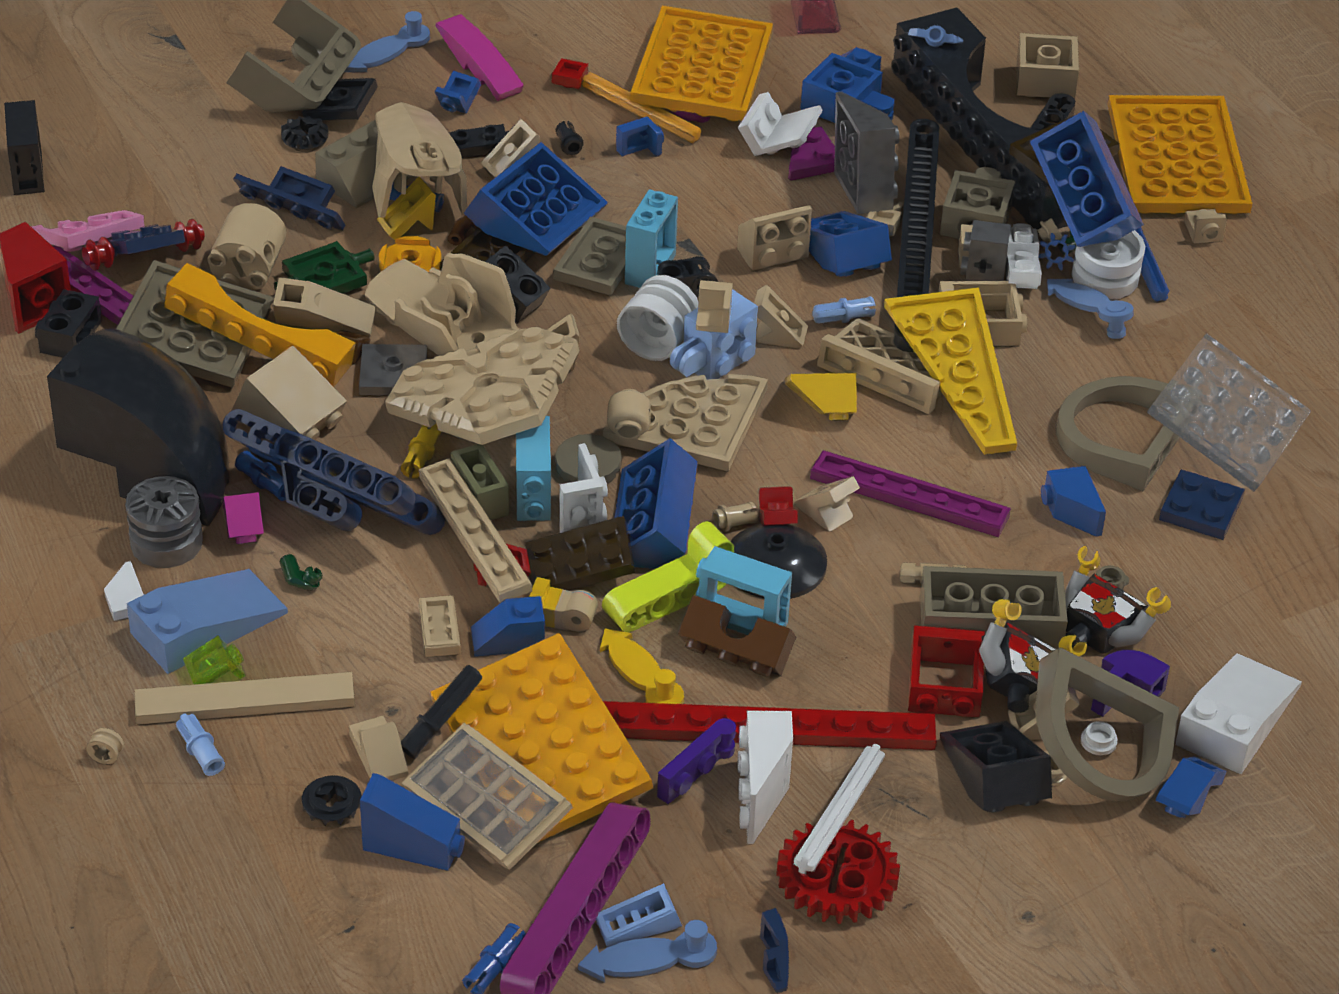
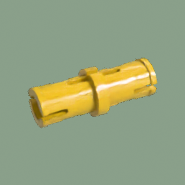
M437 423L431 426L429 430L428 426L421 424L417 436L411 439L408 445L409 453L401 465V472L409 478L413 468L415 470L412 478L420 477L419 469L423 468L426 461L432 458L435 452V442L442 432L438 430Z

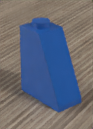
M376 773L372 774L360 799L363 850L449 871L454 857L459 858L465 844V836L460 835V819L384 776Z

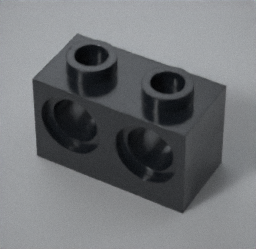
M506 245L485 261L500 267L506 275L516 309V324L542 305L551 288Z
M63 289L58 298L51 302L49 311L44 318L39 320L36 325L35 337L38 339L40 353L63 358L76 344L94 333L102 322L99 297Z

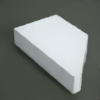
M131 561L125 562L104 588L105 599L114 621L128 618L127 603L144 595Z

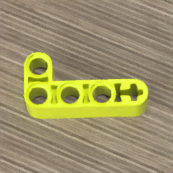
M703 522L697 525L689 535L688 554L612 589L602 600V609L624 632L635 631L689 605L692 596L696 595L700 578L696 577V571L700 560L703 557L707 558L714 546L734 553V545L711 522ZM718 581L717 591L725 587L727 584Z

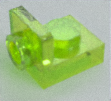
M216 636L183 658L184 664L195 685L212 683L229 671L239 680L246 676L241 666L244 658L239 649L233 643L228 646L219 636Z

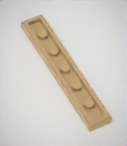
M448 458L419 469L421 481L499 603L505 599L516 598L532 592L530 580L451 459Z
M352 672L135 689L136 725L174 722L180 720V716L184 713L187 715L194 714L197 719L355 707Z

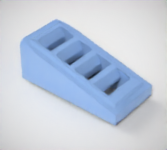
M664 883L599 912L596 918L607 947L624 941L668 932L682 926ZM641 914H648V916L643 918L640 917ZM632 917L634 922L627 924L625 918ZM617 920L620 928L613 931L609 922Z

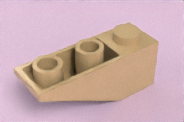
M279 278L273 303L276 324L311 329H328L334 332L345 330L359 335L371 336L376 306L313 282Z

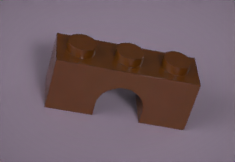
M695 595L692 596L678 631V635L686 642L685 647L699 654H705L706 650L717 653V659L730 665L737 666L738 661L751 665L749 670L761 676L769 677L771 673L779 676L782 675L796 640V636L790 628L758 617L749 635L739 639L731 638L727 635V626L732 614L727 607Z

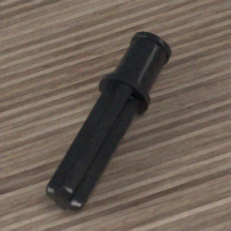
M466 665L424 715L419 714L417 716L418 722L404 739L400 741L404 753L416 759L434 736L441 734V727L481 682L482 675L476 668Z

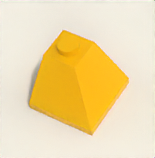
M856 373L790 374L785 378V385L821 415L829 414V420H849V414L857 413Z

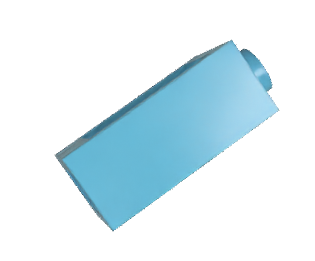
M649 189L626 225L625 284L641 288L647 279L657 275L658 266L661 262L675 258L678 213L677 196Z
M550 416L545 417L541 426L516 433L517 521L551 520Z
M714 546L707 558L703 557L700 560L696 571V577L700 578L695 596L726 606L732 614L727 626L728 629L749 635L758 617L786 627L789 619L792 572ZM718 581L764 596V610L717 594Z

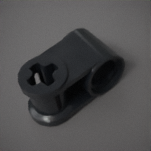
M702 256L681 260H666L659 264L657 275H667L680 280L691 289L696 297H699L700 280L718 282L716 276L709 271V262Z

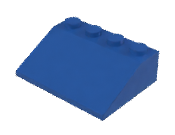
M540 142L481 188L464 214L486 234L547 256L582 227L590 216L593 217L601 211L608 202L548 147Z

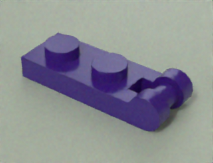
M727 718L719 719L658 772L657 797L667 804L671 803L678 795H684L690 789L692 783L702 774L709 773L719 759L732 757L735 752V742L733 740L736 735L735 722Z

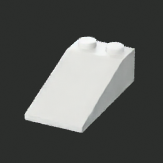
M1237 653L1197 692L1182 713L1175 745L1238 774H1242L1300 688L1302 681Z

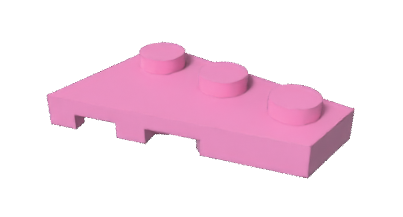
M122 210L89 216L87 218L88 223L65 220L58 222V228L47 229L42 225L31 227L50 244L63 247L64 251L73 252L81 250L82 245H85L87 240H93L95 244H98L101 237H105L107 240L109 237H112L111 233L125 230L132 232L133 230L140 229V227L144 226V217L141 214Z

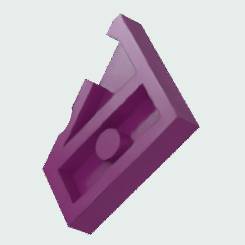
M822 126L813 127L807 136L806 142L797 148H792L788 176L790 181L834 172L835 146Z

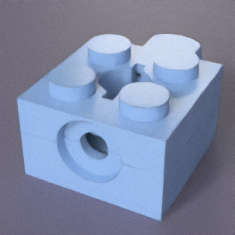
M732 289V306L728 333L696 330L698 308L685 315L684 343L673 350L670 356V365L675 370L680 371L685 377L695 373L698 376L705 375L707 380L718 379L743 362L750 360L755 355L758 306Z

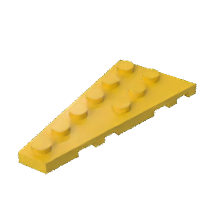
M979 287L884 299V308L930 376L940 381L939 389L983 454L1016 451L1017 439Z

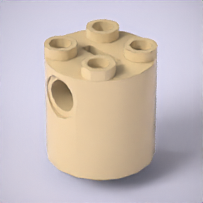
M244 203L235 206L228 213L207 259L213 275L217 280L252 291L263 288L285 242L287 234L285 224L275 212L262 205Z

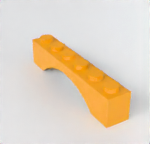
M186 263L167 283L164 308L272 359L291 346H294L333 387L352 366L356 342L328 329L292 328L257 317L233 301L220 287L214 275Z

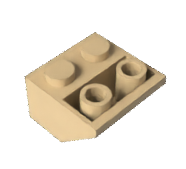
M810 205L753 218L739 225L737 249L752 271L808 258L812 208Z

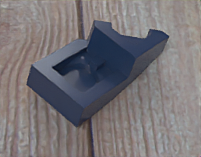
M773 908L762 912L760 938L767 948L764 950L763 971L776 994L787 991L789 947L783 921L777 909Z

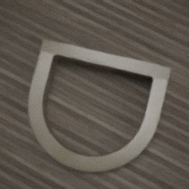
M1119 376L1096 380L1079 387L1064 400L1056 422V437L1062 450L1080 466H1086L1088 470L1143 492L1194 418L1201 392L1142 377ZM1122 401L1134 403L1170 417L1145 454L1139 455L1105 446L1088 439L1076 427L1074 422L1075 416L1086 407L1096 403Z
M1061 647L1040 659L1036 697V721L1045 748L1060 770L1083 790L1109 801H1130L1157 787L1165 778L1171 764L1179 707ZM1068 686L1144 725L1142 765L1135 779L1119 780L1106 776L1093 768L1078 752L1070 738L1065 721V702Z

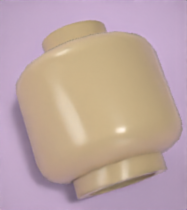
M624 389L615 393L609 399L607 424L609 429L619 438L626 440L636 439L648 430L651 404L643 393L635 389Z

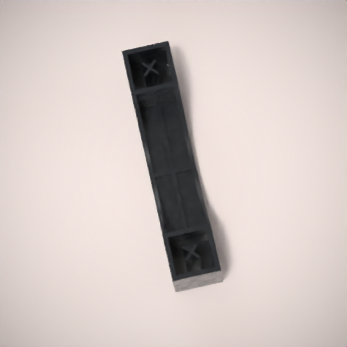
M958 7L897 23L896 36L893 39L895 47L894 59L891 62L894 75L899 77L907 89L921 102V105L933 115L936 122L941 124L949 133L951 139L958 143L965 154L979 168L990 167L1000 172L1002 179L1015 181L1012 207L1017 209L1028 224L1038 230L1042 228L1040 225L1041 221L1044 223L1052 219L1058 229L1067 227L1068 224L1050 185L1009 154L1011 143L1039 130L1019 125L998 115L988 108L973 92L981 85L986 37ZM938 25L945 30L946 34H954L964 41L958 44L944 42L939 47H932L928 45L925 38L908 34L911 28L927 30L931 26Z

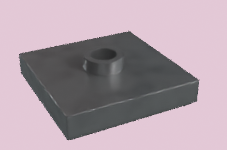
M362 344L359 395L389 396L404 370L418 362L427 360V345Z

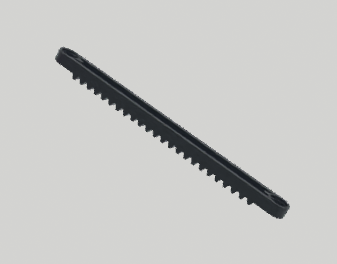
M917 119L910 125L897 297L929 294L940 131L939 125L930 119ZM895 324L894 345L901 351L914 352Z

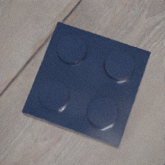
M1181 469L1160 511L1159 520L1224 540L1242 502L1245 489Z

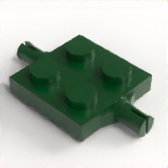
M336 241L282 260V270L288 276L287 279L313 282L343 294L367 285V275L359 266L374 261L375 256L370 248L356 254L351 253ZM278 281L274 282L273 284L275 291L277 289Z

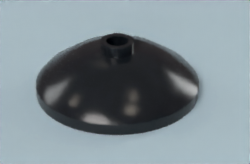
M758 524L739 532L730 541L734 545V553L792 572L790 599L811 592L825 577L827 555L824 547L812 534L797 526L790 524ZM743 590L751 595L764 598V596Z

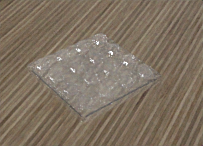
M1207 333L1147 411L1148 414L1253 492L1260 486L1311 412L1310 409Z

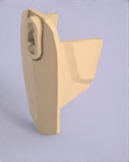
M403 102L391 105L377 112L375 115L378 129L377 154L372 189L378 217L383 218L386 216L393 181L394 188L401 192V194H406V177L408 175L417 177L430 176V181L435 183L436 193H441L443 176L444 180L452 187L461 215H465L464 212L467 209V178L462 169L461 153L455 141L440 121L431 112Z
M448 253L444 257L439 278L403 259L388 266L376 275L365 291V298L371 304L376 306L379 311L418 342L427 345V348L437 355L443 356L446 353L455 352L461 348L467 351L476 348V343L486 342L489 339L498 338L501 335H508L510 332L519 330L515 324L516 309L504 271L500 267L465 254Z

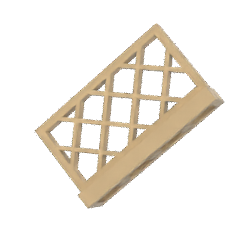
M857 318L836 336L827 334L822 338L817 366L833 373H856V383L927 414L935 409L936 400L943 394L939 389L940 381L933 379L928 371H918V369L926 368L920 359L911 358V356H917L915 352L901 351L894 345V333ZM860 331L867 335H856V332ZM862 345H875V347L863 348ZM884 345H893L895 347H884ZM890 357H902L903 359L891 360Z

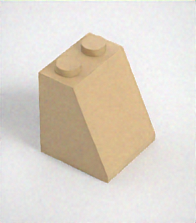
M291 346L246 378L232 410L241 409L282 428L315 440L320 434L319 431L323 428L331 429L343 418L341 412L347 400L294 346Z

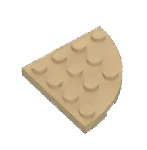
M728 374V379L706 380L705 375H699L664 383L643 393L651 404L650 425L644 434L636 439H622L614 434L607 424L603 430V437L613 441L615 444L647 452L671 438L698 461L697 464L729 472L768 389V379Z

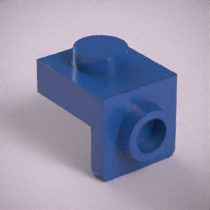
M453 71L445 87H437L435 94L440 106L449 112L459 111L467 114L481 87V82L478 78Z
M648 116L617 126L616 151L621 156L647 148L654 156L662 155L663 131Z

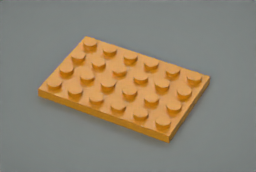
M662 5L630 92V102L644 107L655 106L667 108L674 112L679 110L696 113L700 116H715L729 121H742L749 111L772 36L773 23Z
M1109 95L1107 105L1115 140L1120 143L1118 156L1123 179L1138 213L1177 214L1201 209H1215L1216 213H1251L1252 200L1224 96Z
M560 633L479 669L478 671L482 675L481 682L446 722L452 734L463 723L470 725L572 804L573 808L540 841L602 813L609 803L621 804L653 789L651 777ZM450 683L430 691L433 702L438 699ZM471 744L463 751L471 767L484 755ZM491 760L476 774V777L486 790L505 770ZM512 776L493 796L508 806L526 786ZM533 792L514 812L529 823L548 803ZM494 806L496 812L499 814L501 811ZM509 817L503 822L511 838L523 829Z

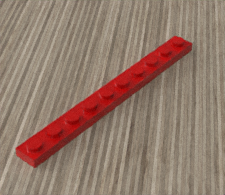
M603 701L625 738L694 741L716 721L727 718L733 720L736 724V735L733 740L735 743H739V727L746 726L747 711H792L793 745L865 748L866 746L872 747L873 744H878L881 746L880 748L935 750L937 741L935 714Z

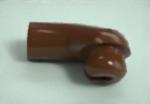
M464 215L455 221L448 235V241L452 245L458 246L463 242L467 231L471 227L475 230L478 227Z

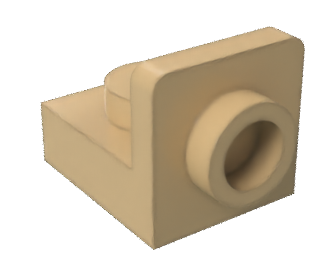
M1215 209L1185 212L1184 222L1193 243L1223 241L1227 222L1225 214H1217Z

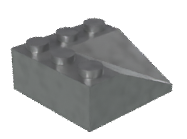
M841 91L836 92L834 174L857 214L893 210V199L898 196L894 171H898L899 168L898 156L895 153V144L899 143L900 138L897 125L892 123L887 114Z

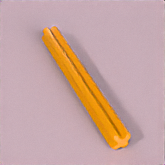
M592 72L584 75L582 86L585 89L642 118L648 116L655 125L690 143H695L696 140L700 139V127L661 107H644L637 103H631L629 91Z

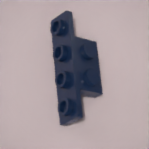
M283 166L279 168L270 186L237 173L233 178L240 188L239 192L248 199L255 200L259 198L274 209L280 210L281 207L290 210L294 216L303 220L308 217L329 230L334 227L343 231L346 226L338 212L326 208L335 193L333 186Z

